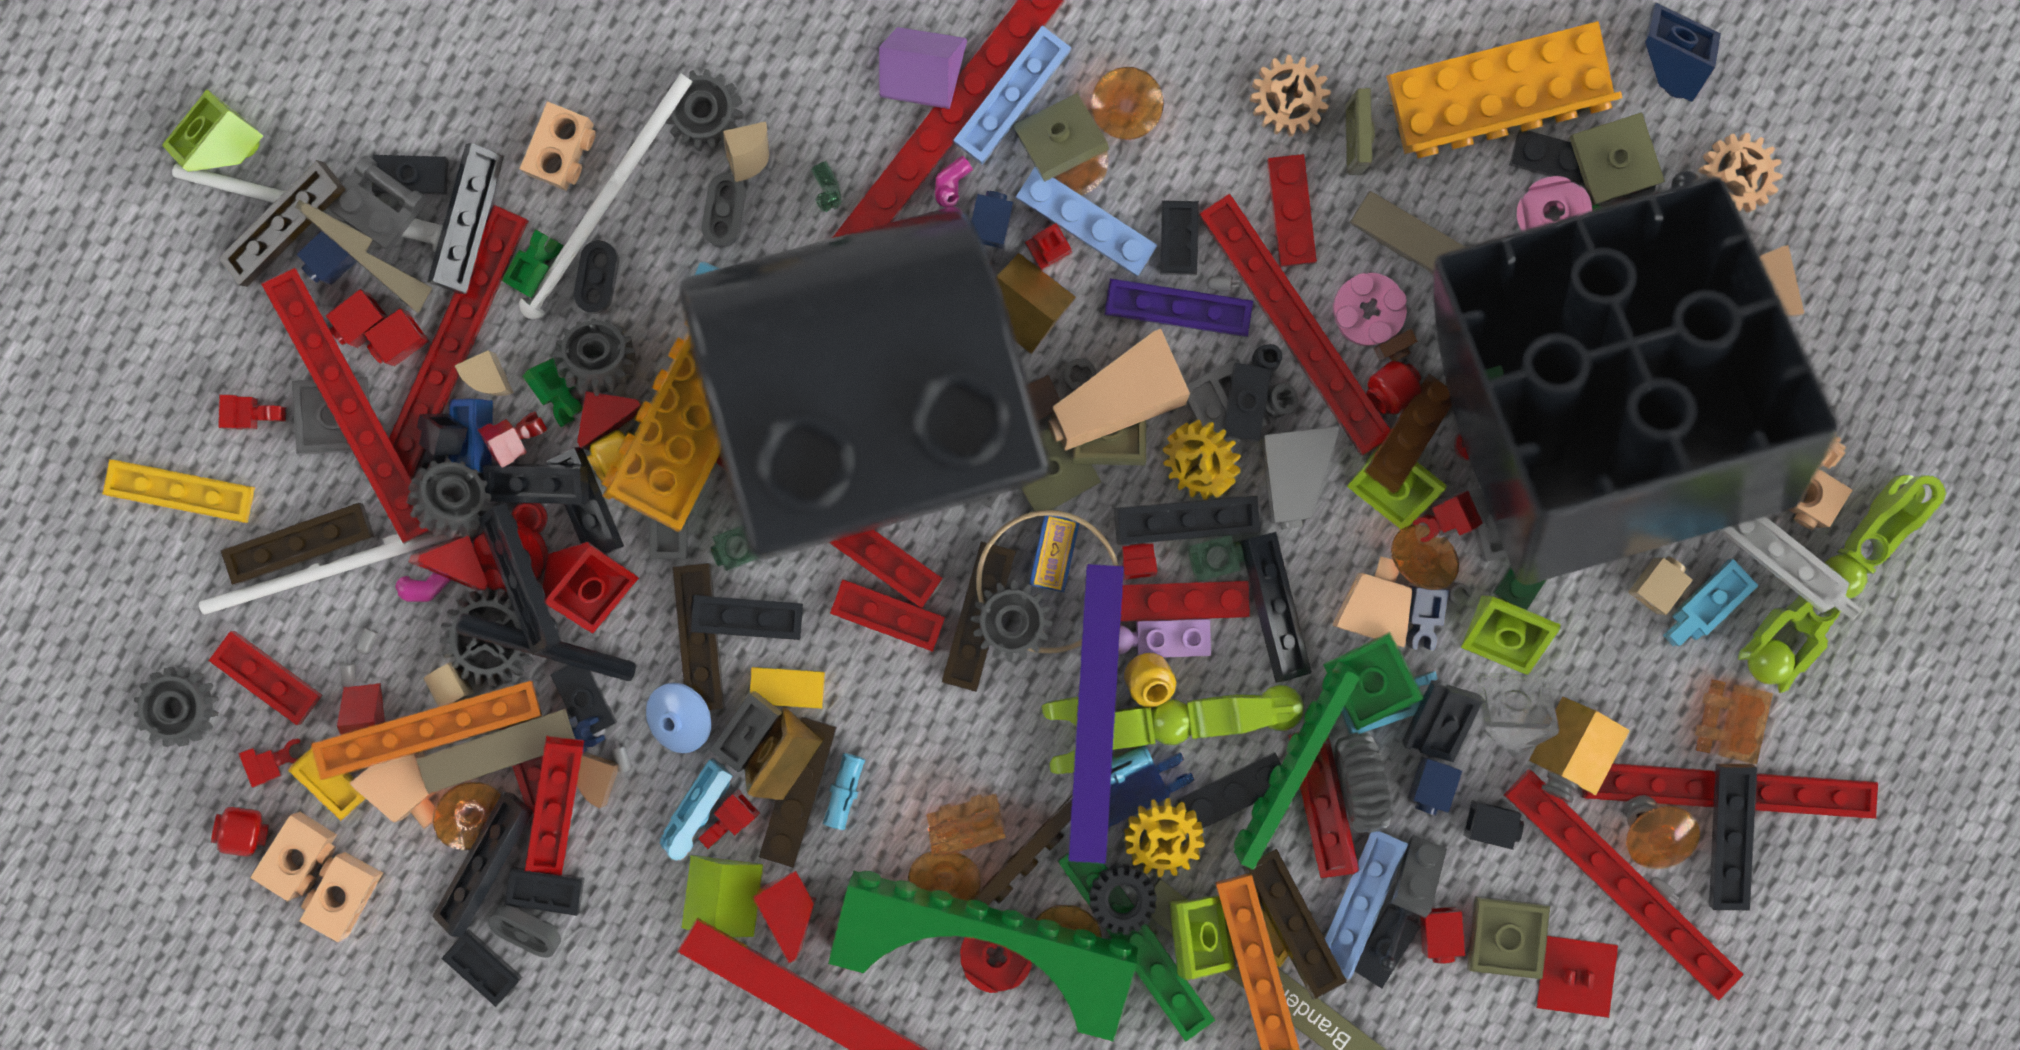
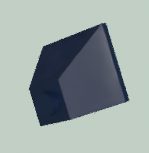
M1655 3L1650 15L1645 44L1659 87L1663 88L1674 98H1684L1693 102L1716 67L1721 33Z

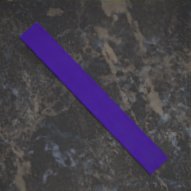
M1087 564L1069 861L1106 863L1124 566Z

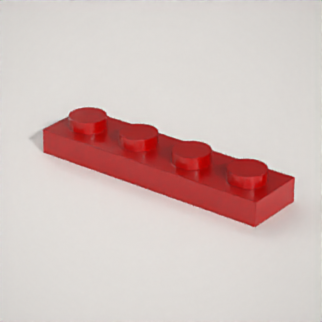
M1249 581L1123 585L1120 621L1250 617Z
M1292 733V734L1288 735V736H1289V740L1291 739V737H1292L1295 733ZM1328 735L1300 785L1320 878L1350 875L1359 871Z
M546 736L525 871L562 875L584 740Z

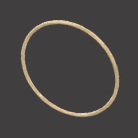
M1040 510L1026 513L1003 525L986 544L977 567L976 589L978 600L985 603L982 592V570L990 548L1008 528L1032 517L1060 516L1082 524L1092 531L1103 543L1109 553L1113 566H1119L1118 561L1107 539L1086 520L1070 513L1055 510ZM1082 639L1063 647H1039L1040 651L1038 653L1069 651L1082 646Z

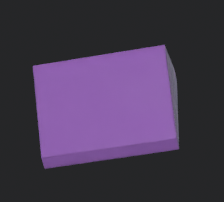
M897 27L879 47V95L882 98L950 109L967 44L966 38Z

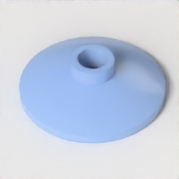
M667 683L658 687L650 695L646 705V719L653 736L660 744L677 753H690L706 743L711 732V715L707 704L694 689L681 683Z

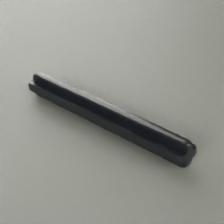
M465 613L460 614L456 623V632L458 634L532 654L521 629ZM562 641L547 651L536 654L539 657L628 682L633 679L636 671V664L632 661Z

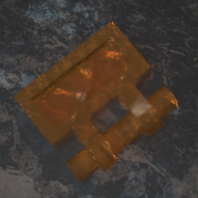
M1711 679L1709 691L1703 695L1702 703L1705 704L1701 725H1697L1695 735L1698 736L1695 750L1710 754L1713 740L1721 741L1718 756L1757 764L1773 693L1734 685L1731 698L1723 697L1726 682ZM1720 708L1728 709L1724 731L1716 729Z
M996 793L982 797V794L972 796L971 801L952 807L950 803L939 806L940 810L926 814L930 826L928 827L929 839L934 859L1006 838L1003 818L999 809L1000 803Z

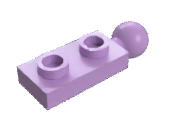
M1210 619L1136 621V632H1131L1127 627L1120 625L1118 654H1124L1132 647H1136L1137 656L1144 653H1155L1162 657L1211 656Z

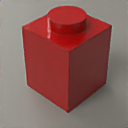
M359 289L326 315L332 324L329 330L334 338L341 345L347 343L356 348L368 340L364 333L388 317L373 296L362 289Z
M401 308L364 333L370 341L367 348L375 360L380 364L385 362V364L394 367L430 342L411 314Z
M1456 907L1432 908L1431 913L1427 917L1419 915L1422 953L1428 959L1432 958L1433 963L1444 964L1455 962V957L1465 956L1462 911Z

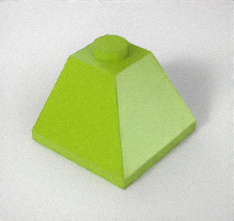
M207 89L164 141L162 146L183 169L190 172L241 164L245 158L251 157L257 151L263 135L252 124Z

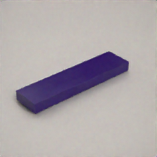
M1110 278L1104 315L1248 337L1253 300Z

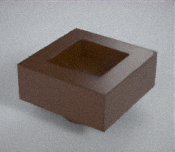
M1412 329L1373 349L1379 361L1389 357L1390 361H1397L1411 354L1409 346L1418 341Z

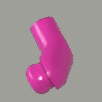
M963 155L936 176L935 198L942 207H954L958 203V182L973 171L972 166Z
M432 573L425 581L403 576L398 579L395 588L398 596L406 602H429L451 580Z

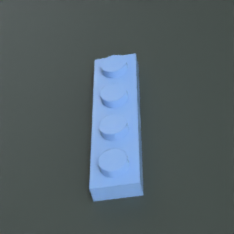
M1042 25L953 140L954 144L983 165L1070 53L1071 47Z
M1034 167L1015 197L1135 276L1140 274L1158 246L1055 178L1044 182L1036 167Z
M1382 831L1370 833L1358 861L1359 871L1352 875L1325 938L1341 971L1347 979H1351L1409 845Z

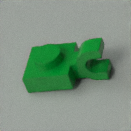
M535 229L526 253L519 249L501 281L532 298L549 269V266L544 264L545 260L555 258L564 245L550 238L544 247L549 236Z
M553 357L528 369L522 377L543 406L550 402L554 405V417L562 428L574 420L573 416L581 413L583 407L570 394L575 386L568 388L565 377L559 378L557 365H555Z

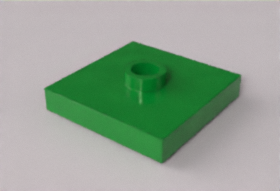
M1387 632L1323 664L1326 672H1328L1330 669H1334L1338 661L1352 667L1360 676L1344 706L1356 730L1424 699L1391 632Z

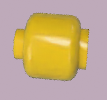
M614 430L590 445L591 454L586 458L601 482L610 466L613 465L617 468L624 456L618 452L626 437L620 430Z
M1155 653L1138 655L1125 668V684L1132 698L1139 705L1157 707L1168 701L1174 694L1176 689L1175 675L1168 662L1161 655Z

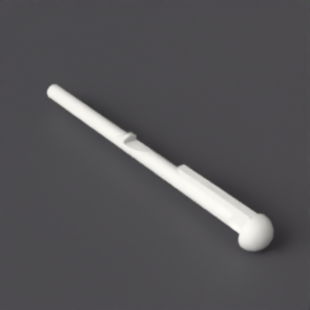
M682 73L679 74L548 269L533 297L529 299L521 297L519 309L526 318L539 319L545 315V311L540 309L544 300L550 295L693 81Z
M178 163L174 165L172 175L175 178L274 203L285 192L205 170L188 172ZM328 208L324 211L329 216L344 221ZM414 219L402 237L432 244L433 251L436 252L443 225Z
M471 528L468 534L470 540L476 536L478 529ZM430 531L403 544L399 535L395 534L382 538L385 543L384 545L342 557L326 565L318 562L307 569L199 602V607L202 614L206 615L450 539H448L447 535L438 534L437 537L433 536V532ZM459 533V534L454 535L453 538H456V537H459V536H462V535Z

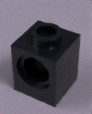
M1472 800L1463 836L1471 840L1513 850L1515 842H1519L1523 834L1524 822L1520 820L1522 814L1511 809Z

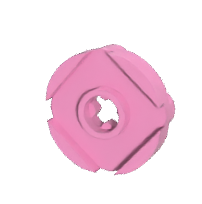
M1561 176L1547 177L1532 184L1523 199H1520L1517 206V220L1520 230L1523 231L1554 222L1551 218L1544 217L1545 214L1550 213V207L1557 206L1559 211H1565V214L1560 216L1559 220L1593 211L1587 191L1582 186L1580 188L1577 184L1572 183L1571 179Z
M1361 273L1345 282L1338 290L1333 302V315L1338 329L1346 339L1357 345L1373 346L1386 342L1400 331L1406 319L1407 299L1405 293L1387 276L1378 273ZM1370 300L1376 302L1375 308L1379 310V315H1372L1369 319H1365L1363 317L1364 310L1360 308L1361 303L1367 304Z

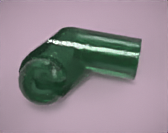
M823 161L811 168V171L823 193L817 195L816 203L821 211L828 212L832 208L836 210L841 205L842 200L840 184L828 162Z

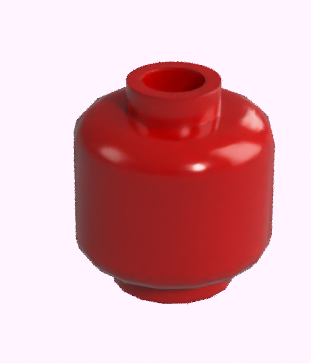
M1393 360L1369 377L1366 395L1378 412L1392 415L1399 414L1415 395L1421 393V375L1413 365L1409 363L1405 365L1402 362Z
M227 807L223 814H216L211 843H216L217 850L220 853L251 857L256 852L258 845L265 846L269 824H262V814L258 810Z

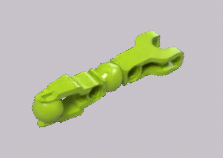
M1910 475L1895 476L1871 503L1867 515L1847 538L1844 549L1840 548L1837 551L1838 555L1832 556L1824 562L1849 582L1845 594L1846 597L1852 599L1863 592L1868 582V574H1874L1876 571L1874 566L1885 562L1905 538L1926 523L1943 503L1946 497V490L1938 478L1930 475L1915 477ZM1906 484L1902 489H1900L1897 492V489L1900 485ZM1923 485H1929L1932 490L1931 498L1929 501L1921 503L1925 497ZM1869 539L1873 545V552L1868 558H1865L1861 553V546L1864 541ZM1799 595L1786 609L1774 608L1754 632L1753 639L1739 651L1737 659L1747 660L1748 669L1757 681L1768 685L1777 684L1778 693L1786 692L1799 673L1805 672L1828 647V640L1825 635L1841 611L1834 606L1832 609L1816 615L1813 605ZM1789 620L1794 624L1796 631L1803 632L1807 637L1806 642L1796 655H1794L1786 643L1779 639H1772Z
M1276 685L1268 688L1262 695L1232 694L1189 700L1187 704L1177 699H1169L1165 703L1153 707L1152 710L1151 707L1144 706L1115 710L1113 750L1156 744L1155 739L1162 744L1175 746L1186 741L1191 735L1192 739L1236 735L1263 727H1268L1274 731H1287L1300 723L1304 715V702L1302 696L1295 689L1287 685ZM1079 697L1048 701L1041 705L1042 714L1046 719L1067 720L1077 727ZM1075 750L1052 757L1049 762L1050 772L1054 774L1074 773Z

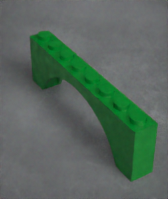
M853 870L828 964L864 974L876 961L887 953L918 940L942 936H959L989 941L1017 952L1030 960L1055 983L1070 1006L1079 1033L1114 1042L1137 965L1138 947H1134L1122 939L1109 940L1098 937L1089 930H1072L1061 927L1052 920L1042 919L1039 921L1024 917L1022 913L1016 910L1007 909L1002 911L991 908L979 900L966 901L958 899L942 890L929 891L921 889L909 881L899 880L896 882L881 878L879 874L872 871L859 872Z

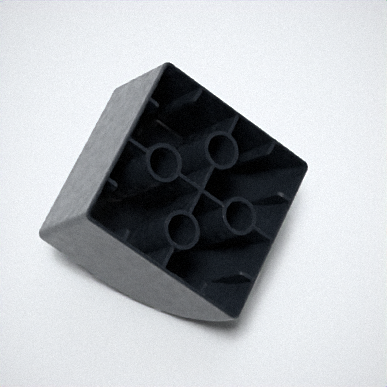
M1707 177L1443 253L1435 260L1433 283L1435 322L1443 372L1450 394L1452 409L1467 455L1514 575L1518 582L1523 585L1534 584L1793 509L1803 499L1840 430V424L1729 189L1720 177ZM1501 365L1503 377L1488 381L1484 370Z
M954 206L690 276L683 279L680 283V299L702 385L748 548L755 557L768 560L1024 488L1049 474L1050 463L1005 305L978 232L969 216L961 208Z

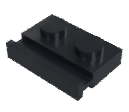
M1431 680L1424 694V699L1421 700L1402 740L1404 747L1409 750L1411 748L1418 749L1420 753L1454 762L1483 703L1480 694L1447 684L1443 686L1438 684L1437 681Z

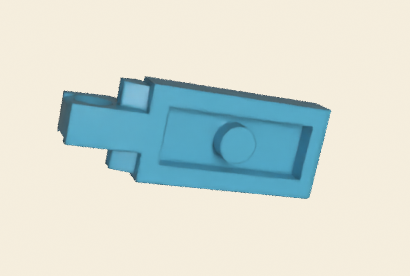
M1728 559L1677 608L1678 611L1672 616L1677 623L1663 636L1672 646L1677 645L1678 647L1690 636L1694 640H1698L1703 635L1707 636L1758 587V584L1734 559Z

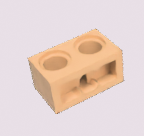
M547 101L520 170L530 177L567 191L569 184L575 185L580 177L582 164L578 162L583 150L589 151L593 145L596 131L592 130L594 124L583 115ZM566 124H575L576 130L574 135L569 139H560L561 128ZM553 157H560L562 160L561 168L555 173H547V162Z

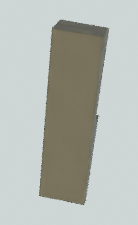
M1372 191L1367 193L1349 222L1409 262L1414 261L1433 275L1435 260L1439 255L1465 247Z
M299 199L295 206L299 212L406 305L419 313L432 287L367 253L366 251L373 240L372 238Z
M566 709L416 760L427 793L430 794L543 756L546 736L575 739Z

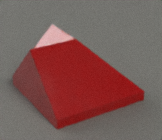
M586 542L549 553L542 587L545 593L546 605L593 634L639 577Z
M796 871L764 885L753 897L789 963L796 960L803 947L817 899L809 895Z

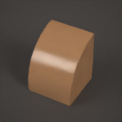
M585 752L581 758L577 786L589 803L601 809L607 805L618 773L619 764Z

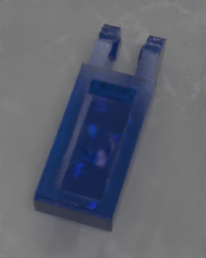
M1181 752L1133 773L1121 783L1116 782L1110 785L1108 828L1129 818V816L1137 814V807L1140 805L1147 809L1151 807V800L1155 799L1159 803L1171 797V793L1195 780L1192 773H1184L1166 785L1164 784L1159 773L1178 766L1184 760Z

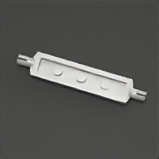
M1767 517L1719 530L1821 613L1835 606L1853 621L1863 610L1845 596L1849 582Z

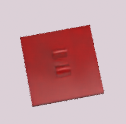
M1547 936L1543 979H1540L1536 1008L1609 1018L1618 945Z

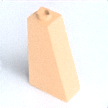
M1162 330L1153 331L1053 406L1051 420L1048 421L1049 430L1055 442L1061 441L1065 451L1186 405L1190 392Z

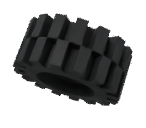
M1122 864V866L1111 865L1109 869H1103L1097 879L1094 878L1092 882V888L1089 892L1090 907L1093 916L1104 929L1108 928L1110 932L1115 934L1123 932V935L1130 934V931L1136 930V932L1141 930V926L1151 921L1150 917L1156 911L1157 896L1150 878L1141 869L1130 867L1129 864ZM1119 885L1130 886L1137 893L1135 907L1126 913L1116 912L1110 907L1108 902L1111 890Z

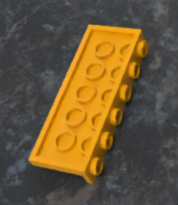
M1599 21L1386 76L1404 154L1416 152L1417 159L1438 154L1439 145L1451 143L1452 150L1473 145L1472 137L1485 134L1487 141L1508 136L1507 128L1520 125L1521 132L1543 126L1542 119L1555 116L1556 123L1577 118V110L1589 107L1590 114L1612 109L1611 101L1623 98L1621 91L1614 93Z
M687 332L684 339L677 337L668 354V357L672 358L673 361L667 371L664 369L659 371L651 387L656 390L651 403L644 401L635 417V420L640 422L635 434L627 433L618 450L624 456L617 468L613 465L610 466L601 485L606 487L603 493L604 498L608 500L613 498L677 532L681 531L721 452L689 332Z

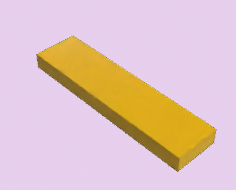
M109 459L102 495L248 523L255 487Z

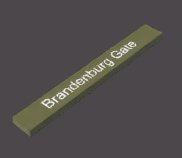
M1159 878L1154 885L1157 901L1155 904V914H1152L1151 918L1173 934L1169 902L1186 900L1188 898ZM1233 949L1235 969L1224 971L1223 973L1244 988ZM1277 967L1293 1026L1325 1050H1387L1321 999L1316 998L1312 1000L1304 986Z

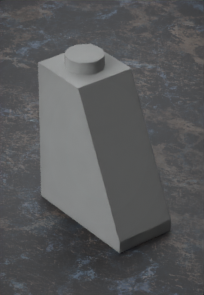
M1337 426L1269 434L1261 437L1271 523L1280 522L1281 529L1303 527L1302 520L1312 518L1338 436Z

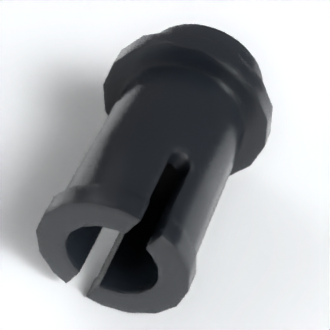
M1274 344L1259 346L1252 355L1253 366L1272 369L1271 373L1278 369L1282 360L1281 349ZM1263 354H1271L1273 363L1266 362Z

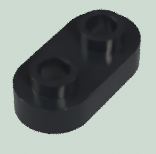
M596 240L588 243L580 255L574 288V300L579 308L590 314L604 312L609 308L613 299L619 255L616 249L605 241ZM605 254L607 257L606 264L601 267L596 266V256ZM594 289L599 290L600 299L597 302H590L588 299L589 292Z

